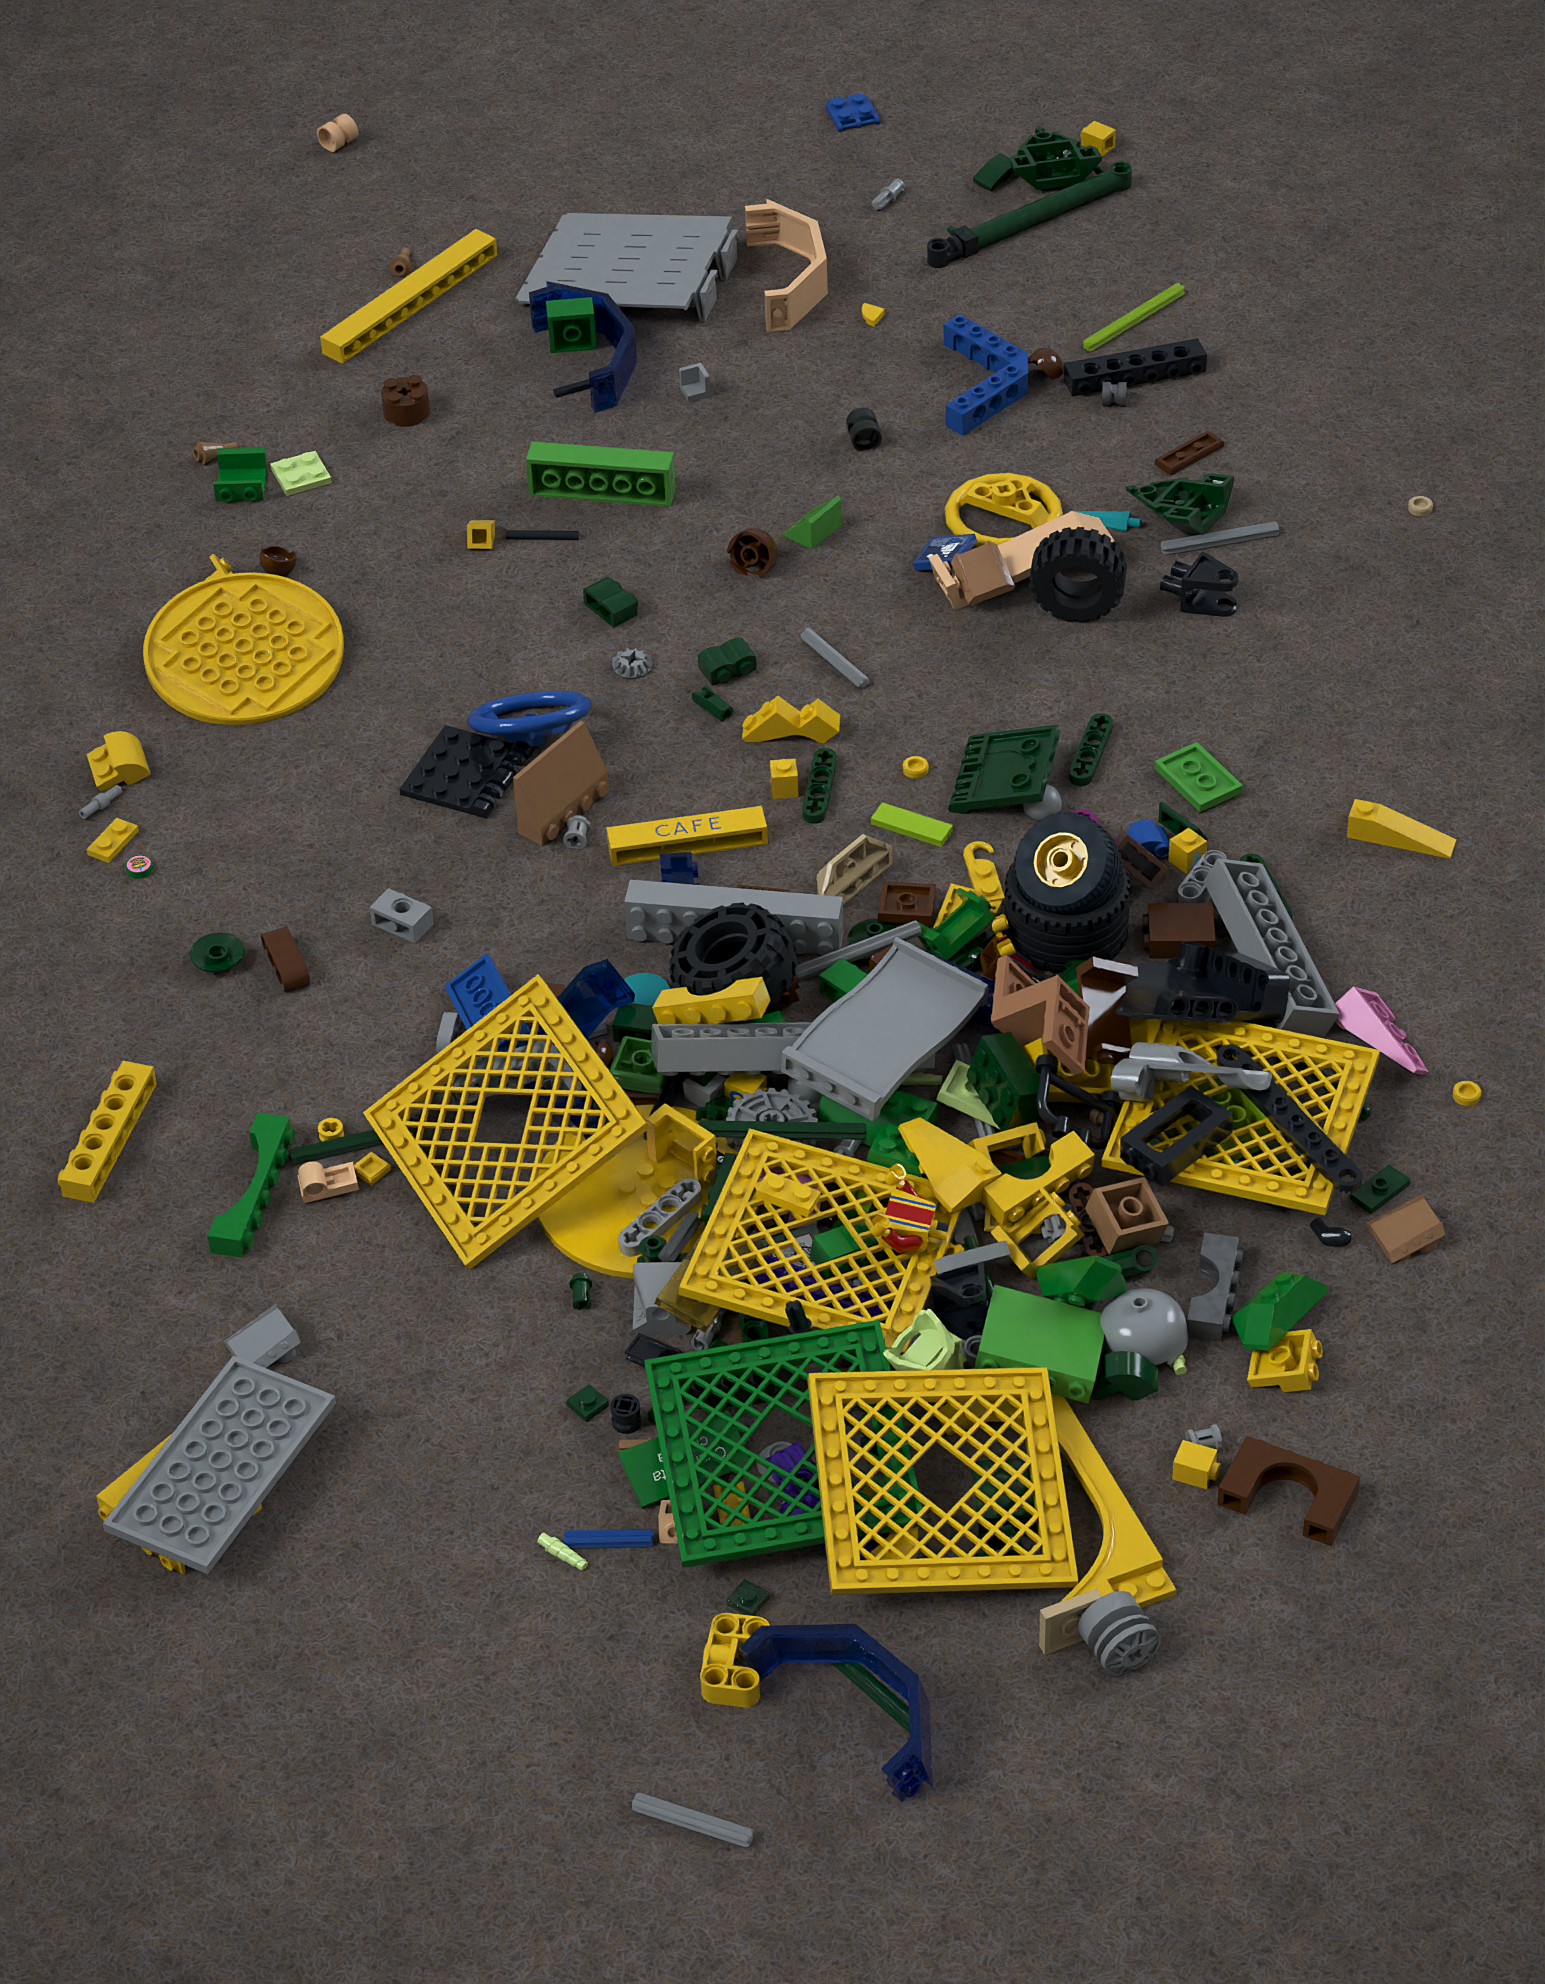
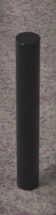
M615 371L555 388L553 393L557 398L622 379L620 371Z
M506 530V539L579 540V531Z

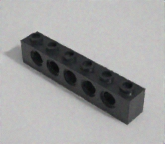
M1196 338L1064 363V382L1073 397L1100 392L1103 389V382H1110L1111 384L1126 382V387H1131L1137 384L1153 383L1169 378L1175 379L1185 375H1196L1206 372L1207 353L1199 339Z

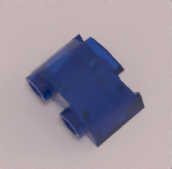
M691 852L660 854L662 882L699 885V883L694 884L693 878H698L697 862H692Z

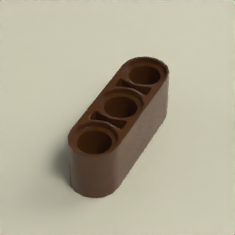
M288 927L261 934L263 948L267 949V957L272 967L275 966L276 968L275 974L280 984L284 985L283 991L286 992L309 985L310 977L307 967Z

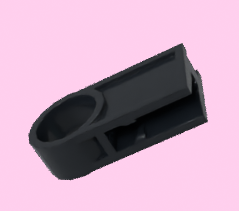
M638 1333L625 1350V1354H627L625 1360L645 1368L644 1360L682 1354V1351Z

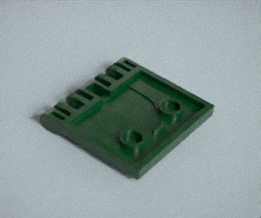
M1058 724L969 736L964 752L966 756L962 759L954 786L956 791L953 792L949 803V812L966 814L971 809H985L1043 801L1061 734Z

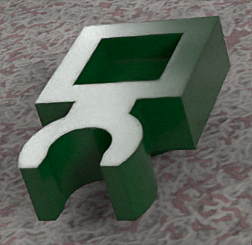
M723 1095L706 1102L705 1107H700L696 1110L695 1120L726 1121L728 1109L733 1107L735 1100Z

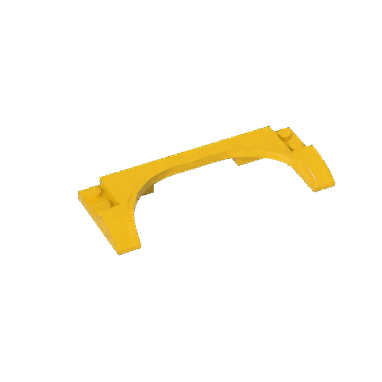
M1051 1394L1059 1451L1070 1464L1094 1504L1103 1528L1102 1547L1095 1563L1062 1601L1097 1589L1101 1596L1117 1591L1129 1592L1141 1608L1175 1596L1176 1588L1163 1568V1558L1064 1397ZM977 1401L968 1409L979 1419L988 1411ZM988 1401V1402L991 1403L992 1405H994L997 1401ZM1004 1401L998 1408L1009 1418L1018 1410L1008 1401ZM958 1402V1403H960L962 1406H964V1404H965L966 1402ZM949 1403L938 1410L948 1419H951L958 1412ZM994 1414L985 1421V1423L989 1421L1003 1422ZM964 1415L955 1422L963 1430L969 1429L975 1424ZM1022 1415L1014 1421L1021 1427H1023ZM950 1428L946 1431L947 1436L956 1433Z

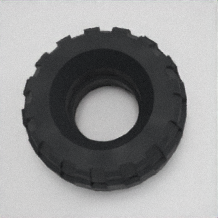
M744 902L732 903L730 906L725 907L722 905L713 908V911L705 915H700L694 919V923L689 927L686 926L679 935L680 939L674 943L671 950L672 956L670 958L669 973L675 988L687 987L690 994L702 996L722 991L737 980L762 977L770 997V1002L767 1006L769 1008L777 1004L781 1000L782 994L784 992L787 993L792 985L791 979L796 975L797 956L794 952L796 949L781 920L775 914L772 915L767 909L753 903L745 905ZM744 1020L734 1021V1022H732V1023H740V1022H744Z

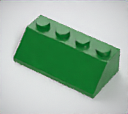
M895 1090L881 1108L880 1116L872 1122L822 1094L816 1118H818V1122L865 1123L867 1127L866 1139L862 1140L860 1145L871 1148L883 1123L899 1126L921 1117L937 1126L938 1103Z

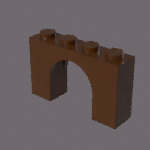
M1246 1436L1218 1488L1217 1505L1246 1515L1258 1491L1267 1483L1275 1480L1299 1482L1306 1486L1315 1497L1304 1518L1303 1536L1332 1546L1358 1495L1360 1476L1354 1475L1347 1470H1341L1324 1464L1319 1460H1313L1296 1454L1291 1450L1271 1445L1263 1440Z

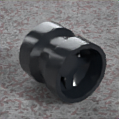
M621 1394L613 1398L610 1404L613 1428L622 1434H630L638 1430L641 1426L640 1402L638 1398L631 1394Z

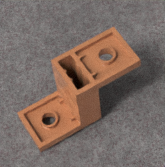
M1007 955L998 958L991 1022L994 1027L1002 1033L1011 1032L1021 1048L1042 1038L1045 1048L1050 1050L1060 1060L1062 1065L1066 1066L1074 1075L1084 1072L1090 1006L1058 975L1035 983Z

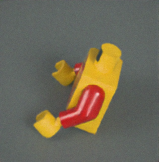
M893 1165L889 1168L890 1172L885 1175V1182L890 1186L896 1185L897 1187L892 1190L885 1215L880 1213L871 1221L873 1224L871 1233L873 1236L879 1237L878 1247L894 1249L898 1253L910 1251L923 1252L926 1250L929 1237L946 1241L950 1224L934 1220L936 1205L918 1194L907 1180L903 1181L906 1171L902 1165Z

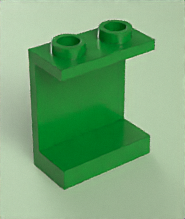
M265 447L217 449L219 474L218 481H213L215 500L223 502L264 500L267 473Z

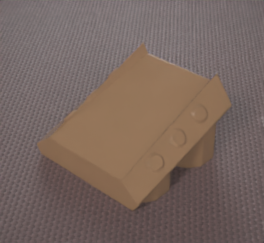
M988 540L985 545L961 554L955 553L951 564L965 599L970 606L1014 590L1015 585L997 544Z
M1420 1194L1366 1223V1226L1391 1264L1409 1259L1411 1254L1418 1250L1424 1253L1434 1251L1437 1248L1438 1240L1445 1236L1443 1222L1439 1221L1424 1199V1194Z

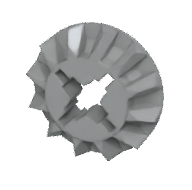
M637 647L634 650L626 648L625 652L618 651L617 656L613 657L612 667L615 673L622 677L637 678L651 670L652 657L647 654L646 650L639 651ZM635 659V661H633V663H631V666H630V665H629V662H631V660Z

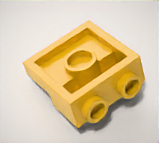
M1311 1329L1289 1331L1270 1350H1252L1247 1378L1250 1387L1279 1385L1282 1392L1311 1390L1312 1381H1317L1319 1378L1316 1359L1322 1358L1321 1342L1316 1340Z

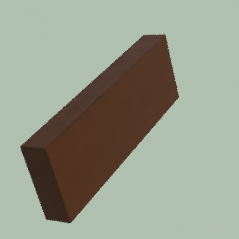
M1206 431L1155 459V465L1171 476L1224 447V441L1211 432Z

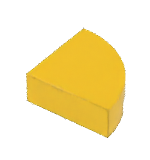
M864 303L862 306V316L867 324L875 327L885 315V309Z

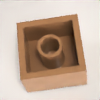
M1145 1177L1095 1188L1085 1207L1109 1255L1134 1249L1141 1245L1148 1246L1159 1243L1169 1225Z

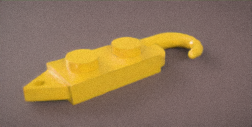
M983 841L971 842L965 847L963 856L972 887L976 889L978 897L983 896L992 907L990 912L994 917H997L1005 900L994 862L986 859H975L973 854L977 849H986L990 854H993L994 849Z

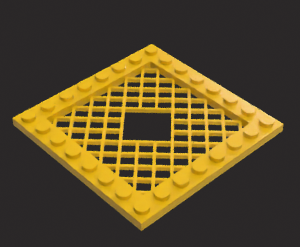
M539 974L363 1112L468 1269L475 1267L651 1128ZM522 1023H533L530 1035L519 1034ZM539 1024L547 1035H537ZM501 1040H511L508 1052H497ZM517 1040L528 1041L526 1053L515 1052ZM535 1041H546L543 1053H532ZM552 1042L561 1054L550 1053ZM479 1057H489L486 1070L475 1069ZM495 1058H506L504 1070H492ZM513 1058L524 1059L521 1071L510 1070ZM530 1059H542L539 1071H528ZM548 1059L559 1060L557 1072L546 1071ZM566 1061L574 1072H563ZM457 1075H467L464 1087H453ZM473 1075H484L481 1088L471 1087ZM491 1076H502L499 1088H488ZM508 1076L519 1077L517 1089L506 1088ZM526 1077H537L535 1089H523ZM544 1077L555 1078L552 1090L541 1089ZM561 1078H573L570 1090H559ZM579 1079L588 1091H576ZM435 1092H445L442 1104H431ZM451 1093H462L459 1105H448ZM469 1093H480L477 1106L466 1105ZM486 1094L533 1095L521 1144L474 1142ZM539 1095L550 1096L548 1108H536ZM557 1096H568L566 1109L554 1108ZM575 1097H586L584 1109H572ZM592 1099L595 1100L601 1110H590ZM412 1110H423L420 1122H409ZM429 1110H440L437 1123L426 1122ZM447 1111H458L455 1123H444ZM464 1111L475 1112L472 1124L461 1123ZM535 1114H546L543 1126H532ZM553 1114L564 1115L561 1127H550ZM570 1115H582L579 1128L568 1127ZM588 1116H600L597 1128H586ZM606 1117H607L610 1122H608V1123L605 1125V1120H606ZM408 1127L418 1128L416 1138ZM425 1128H436L433 1141L422 1140ZM442 1129H453L450 1141H439ZM460 1129L470 1130L468 1142H457ZM530 1132H542L539 1145L527 1144ZM548 1133H559L557 1145H545ZM566 1133L577 1134L575 1146H563ZM584 1134H593L582 1143ZM421 1146L431 1147L429 1156H427ZM437 1147H448L445 1160L434 1159ZM455 1148H466L463 1160H452ZM473 1148L484 1149L481 1161H469ZM490 1149H501L498 1162L487 1161ZM508 1150H519L516 1162H505ZM526 1150L537 1151L534 1163H523ZM544 1151H555L552 1164L541 1163ZM561 1152H570L560 1160ZM434 1165H444L442 1175L439 1174ZM450 1166H461L458 1179L447 1178ZM468 1166L479 1167L476 1179H465ZM486 1167L497 1168L494 1180H483ZM503 1168H515L512 1181H501ZM521 1169H533L530 1182L518 1181ZM539 1169L547 1170L544 1174L537 1178ZM447 1184L457 1185L455 1194L452 1193ZM463 1185H474L471 1198L460 1197ZM481 1186H492L489 1199L478 1198ZM499 1186L510 1187L507 1199H496ZM517 1187H525V1189H523L520 1193H518L515 1196ZM460 1203L470 1204L467 1214ZM476 1204L487 1205L485 1217H473ZM494 1205H503L492 1214ZM473 1223H480V1224H479L477 1227H475V1225H474Z
M1157 1019L1148 1043L1180 1046L1194 1053L1205 1050L1210 1056L1205 1060L1216 1065L1217 1055L1211 1049L1214 1046L1236 1045L1244 1051L1252 1052L1254 1057L1251 1058L1254 1062H1260L1265 1068L1263 1069L1264 1072L1272 1073L1274 1082L1345 1155L1347 1154L1380 1054V1050L1242 1021L1218 1023ZM1193 1039L1197 1040L1200 1045L1189 1049L1184 1042ZM1274 1056L1278 1057L1282 1062L1270 1066L1265 1059ZM1303 1062L1309 1068L1298 1072L1293 1065ZM1287 1067L1292 1075L1281 1079L1276 1071ZM1332 1068L1337 1074L1326 1078L1321 1073V1070ZM1200 1072L1202 1077L1195 1080L1189 1078L1186 1083L1174 1087L1168 1081L1156 1080L1152 1099H1149L1147 1102L1124 1101L1103 1154L1102 1167L1144 1176L1143 1173L1133 1166L1127 1165L1120 1158V1138L1153 1114L1156 1103L1161 1108L1165 1105L1162 1099L1172 1095L1175 1097L1190 1085L1198 1089L1196 1086L1208 1082L1213 1088L1204 1092L1208 1097L1225 1092L1233 1087L1225 1084L1218 1086L1214 1079L1218 1078L1217 1074H1209L1208 1072ZM1314 1073L1319 1081L1308 1084L1303 1077ZM1297 1080L1302 1087L1291 1091L1286 1084ZM1340 1080L1336 1090L1331 1083ZM1164 1084L1168 1090L1161 1092ZM1325 1086L1330 1093L1319 1097L1314 1092V1089ZM1308 1093L1313 1100L1301 1104L1296 1097ZM1333 1099L1329 1110L1324 1102ZM1318 1105L1323 1113L1312 1117L1306 1109ZM1190 1115L1182 1117L1159 1134L1163 1142L1153 1146L1148 1142L1147 1145L1157 1152H1163L1162 1149L1170 1147L1188 1133L1182 1127L1183 1124L1194 1121L1196 1125H1199L1200 1122ZM1268 1118L1232 1131V1134L1222 1142L1231 1139L1236 1147L1224 1151L1219 1143L1214 1147L1219 1154L1209 1158L1203 1155L1169 1181L1324 1216L1335 1189L1333 1184L1326 1180L1312 1164H1310L1309 1169L1303 1163L1307 1159L1303 1155L1298 1156L1294 1152L1293 1148L1296 1147L1291 1142H1286L1282 1137L1283 1134L1273 1126ZM1326 1119L1322 1129L1317 1122ZM1266 1126L1271 1133L1259 1137L1254 1130ZM1176 1128L1181 1135L1169 1139L1164 1132ZM1249 1133L1254 1140L1242 1144L1237 1136ZM1276 1138L1282 1146L1270 1150L1265 1142ZM1259 1145L1264 1153L1252 1157L1247 1149ZM1286 1151L1292 1159L1280 1163L1275 1155ZM1241 1152L1247 1160L1235 1164L1230 1156ZM1269 1158L1275 1166L1263 1170L1258 1162ZM1224 1159L1227 1164L1218 1163L1217 1161ZM1297 1164L1303 1172L1291 1176L1286 1168ZM1251 1165L1255 1170L1245 1169V1167ZM1279 1171V1172L1283 1175V1177H1282V1176H1278V1175H1273V1173H1276V1172Z
M749 1128L681 1281L678 1295L789 1327L790 1322L785 1312L786 1303L798 1300L802 1304L806 1317L812 1322V1331L879 1320L885 1347L889 1349L892 1348L898 1336L912 1325L915 1315L920 1310H924L931 1292L930 1276L937 1275L934 1260L944 1257L962 1209L950 1213L931 1193L928 1187L930 1184L929 1179L906 1173L903 1181L907 1180L918 1194L936 1205L934 1220L950 1224L946 1241L929 1237L925 1251H910L898 1256L890 1248L878 1247V1245L868 1248L863 1239L873 1236L871 1233V1227L873 1226L871 1220L880 1213L885 1215L887 1209L882 1206L879 1200L890 1198L893 1188L896 1189L897 1187L896 1185L890 1186L885 1182V1175L890 1172L889 1168ZM779 1166L786 1172L780 1176L798 1183L800 1181L797 1179V1176L803 1174L810 1175L813 1181L803 1185L811 1188L818 1187L823 1194L820 1195L818 1203L827 1200L832 1209L820 1212L818 1207L815 1206L813 1209L814 1215L802 1218L801 1215L784 1208L775 1210L771 1203L761 1199L753 1201L751 1199L762 1182L760 1179L763 1172L766 1175L768 1171L771 1172L770 1168ZM835 1182L841 1189L828 1192L824 1184ZM862 1190L865 1191L868 1197L856 1200L851 1192ZM845 1195L850 1203L838 1206L833 1198ZM873 1203L877 1211L866 1214L861 1206ZM764 1204L769 1212L757 1216L752 1208ZM855 1208L860 1216L848 1220L843 1212ZM747 1212L751 1218L742 1221L745 1213ZM791 1212L796 1221L784 1224L780 1216ZM837 1214L861 1248V1251L813 1266L789 1230ZM773 1218L778 1227L766 1230L762 1222ZM865 1222L869 1231L858 1234L853 1226ZM755 1224L760 1232L748 1236L743 1228ZM738 1231L742 1238L733 1241ZM783 1232L788 1240L776 1244L771 1236ZM765 1238L770 1246L758 1250L753 1242ZM747 1244L751 1253L739 1256L735 1248ZM793 1246L797 1255L785 1258L781 1250ZM884 1250L889 1259L878 1262L873 1253ZM728 1252H730L733 1259L725 1261ZM774 1252L779 1261L767 1264L762 1256ZM866 1256L871 1265L859 1268L855 1260ZM756 1258L761 1267L749 1270L744 1262ZM910 1259L907 1269L905 1270V1268L900 1262ZM802 1260L807 1269L795 1272L790 1264ZM848 1262L853 1271L841 1274L836 1266ZM738 1264L743 1273L730 1276L726 1268ZM894 1264L899 1273L887 1276L882 1268ZM784 1266L789 1275L777 1278L772 1270ZM830 1268L836 1277L823 1280L818 1272ZM876 1270L882 1279L869 1282L864 1274ZM766 1272L771 1281L759 1285L753 1276ZM812 1274L817 1283L805 1287L800 1278ZM858 1276L863 1285L851 1288L846 1280ZM748 1279L751 1285L740 1281ZM902 1279L897 1290L892 1282ZM794 1281L799 1289L787 1293L781 1284ZM840 1282L845 1291L833 1295L828 1286ZM886 1284L891 1293L880 1297L874 1288ZM772 1287H776V1289L778 1290V1292H774V1291H771V1290H768V1289H769V1288H772ZM822 1289L827 1297L815 1301L810 1292ZM868 1291L873 1299L861 1303L856 1294ZM804 1295L807 1301L795 1297ZM850 1297L855 1305L843 1309L838 1300ZM894 1299L891 1310L889 1311L884 1302ZM832 1303L835 1309L826 1307L824 1305ZM878 1305L883 1314L871 1317L866 1309ZM860 1311L863 1317L853 1315L852 1313ZM912 1338L905 1344L900 1355H903L909 1349Z
M1047 1367L808 1374L807 1380L831 1595L1075 1587L1078 1584ZM975 1401L988 1410L980 1419L968 1410ZM988 1401H997V1402H996L994 1405H992V1404L989 1403ZM1004 1401H1008L1018 1409L1010 1418L998 1410ZM930 1402H937L934 1406L929 1404ZM945 1402L958 1410L951 1419H948L938 1411ZM958 1402H966V1403L964 1404V1406H962V1405H961L960 1403H958ZM898 1403H907V1404H906L904 1407H902V1406H900ZM915 1403H918L928 1411L921 1420L908 1412ZM856 1404L868 1413L860 1422L848 1413ZM868 1404H877V1405H876L874 1408H872V1407L869 1406ZM885 1404H888L898 1412L890 1421L878 1413ZM992 1414L1004 1422L997 1432L985 1423ZM962 1415L975 1423L967 1432L955 1424ZM1020 1415H1022L1023 1428L1014 1422ZM902 1416L915 1425L907 1434L895 1426ZM932 1416H935L945 1424L937 1433L925 1425ZM872 1417L884 1425L877 1435L864 1426ZM844 1419L854 1426L847 1435ZM1009 1426L1021 1435L1014 1444L1002 1436ZM979 1427L992 1436L984 1445L971 1436ZM949 1428L962 1437L954 1446L941 1437ZM919 1429L931 1437L924 1446H921L911 1438ZM859 1430L871 1439L864 1448H861L851 1440ZM889 1430L901 1438L894 1447H891L881 1439ZM996 1440L1008 1449L1001 1458L988 1449ZM966 1441L978 1449L971 1459L958 1450ZM1024 1441L1026 1443L1027 1455L1018 1448ZM935 1442L939 1443L982 1476L947 1514L901 1479ZM905 1443H908L918 1451L910 1461L898 1452ZM875 1444H878L888 1452L880 1461L868 1453ZM847 1445L858 1453L850 1462ZM1013 1453L1025 1462L1018 1471L1005 1462ZM982 1454L995 1462L987 1472L975 1463ZM892 1456L905 1465L897 1474L884 1466ZM862 1457L874 1465L867 1475L854 1467ZM999 1467L1012 1475L1004 1485L991 1476ZM1028 1467L1031 1481L1022 1475ZM879 1470L891 1479L883 1488L871 1480ZM850 1472L861 1480L853 1489ZM1016 1480L1029 1488L1021 1498L1008 1489ZM986 1481L999 1489L991 1499L978 1490ZM895 1483L908 1492L900 1501L888 1493ZM865 1484L878 1493L870 1502L857 1494ZM973 1494L985 1503L978 1512H975L965 1504ZM1003 1494L1016 1502L1008 1512L995 1503ZM1032 1494L1035 1509L1025 1502ZM912 1496L925 1505L917 1514L905 1506ZM882 1497L895 1506L887 1515H884L874 1507ZM853 1499L864 1507L856 1516ZM990 1507L1002 1516L995 1526L982 1517ZM1020 1507L1033 1516L1025 1525L1012 1516ZM929 1509L942 1518L934 1528L921 1519ZM959 1509H962L972 1517L964 1527L952 1518ZM899 1510L912 1519L903 1529L891 1520ZM868 1511L881 1520L873 1529L860 1521ZM1006 1521H1009L1019 1529L1012 1539L999 1530ZM1036 1521L1038 1535L1029 1529ZM946 1522L959 1531L951 1541L938 1532ZM976 1522H979L989 1530L981 1540L968 1531ZM916 1523L928 1532L920 1542L908 1533ZM885 1524L898 1533L889 1543L877 1534ZM856 1526L867 1534L859 1544ZM1023 1534H1026L1037 1543L1029 1552L1016 1543ZM963 1535L976 1545L968 1554L955 1545ZM993 1535L1006 1543L999 1553L985 1544ZM902 1537L914 1546L907 1556L894 1547ZM932 1537H935L945 1545L937 1555L924 1546ZM871 1539H874L884 1547L876 1557L863 1548ZM1010 1548L1020 1554L1018 1556H1004ZM980 1549H982L984 1552L990 1555L985 1557H973ZM1039 1549H1041V1555H1034ZM919 1550L929 1557L912 1559ZM949 1550L959 1556L942 1558ZM888 1552L898 1558L881 1560ZM859 1553L862 1556H864L867 1560H860Z

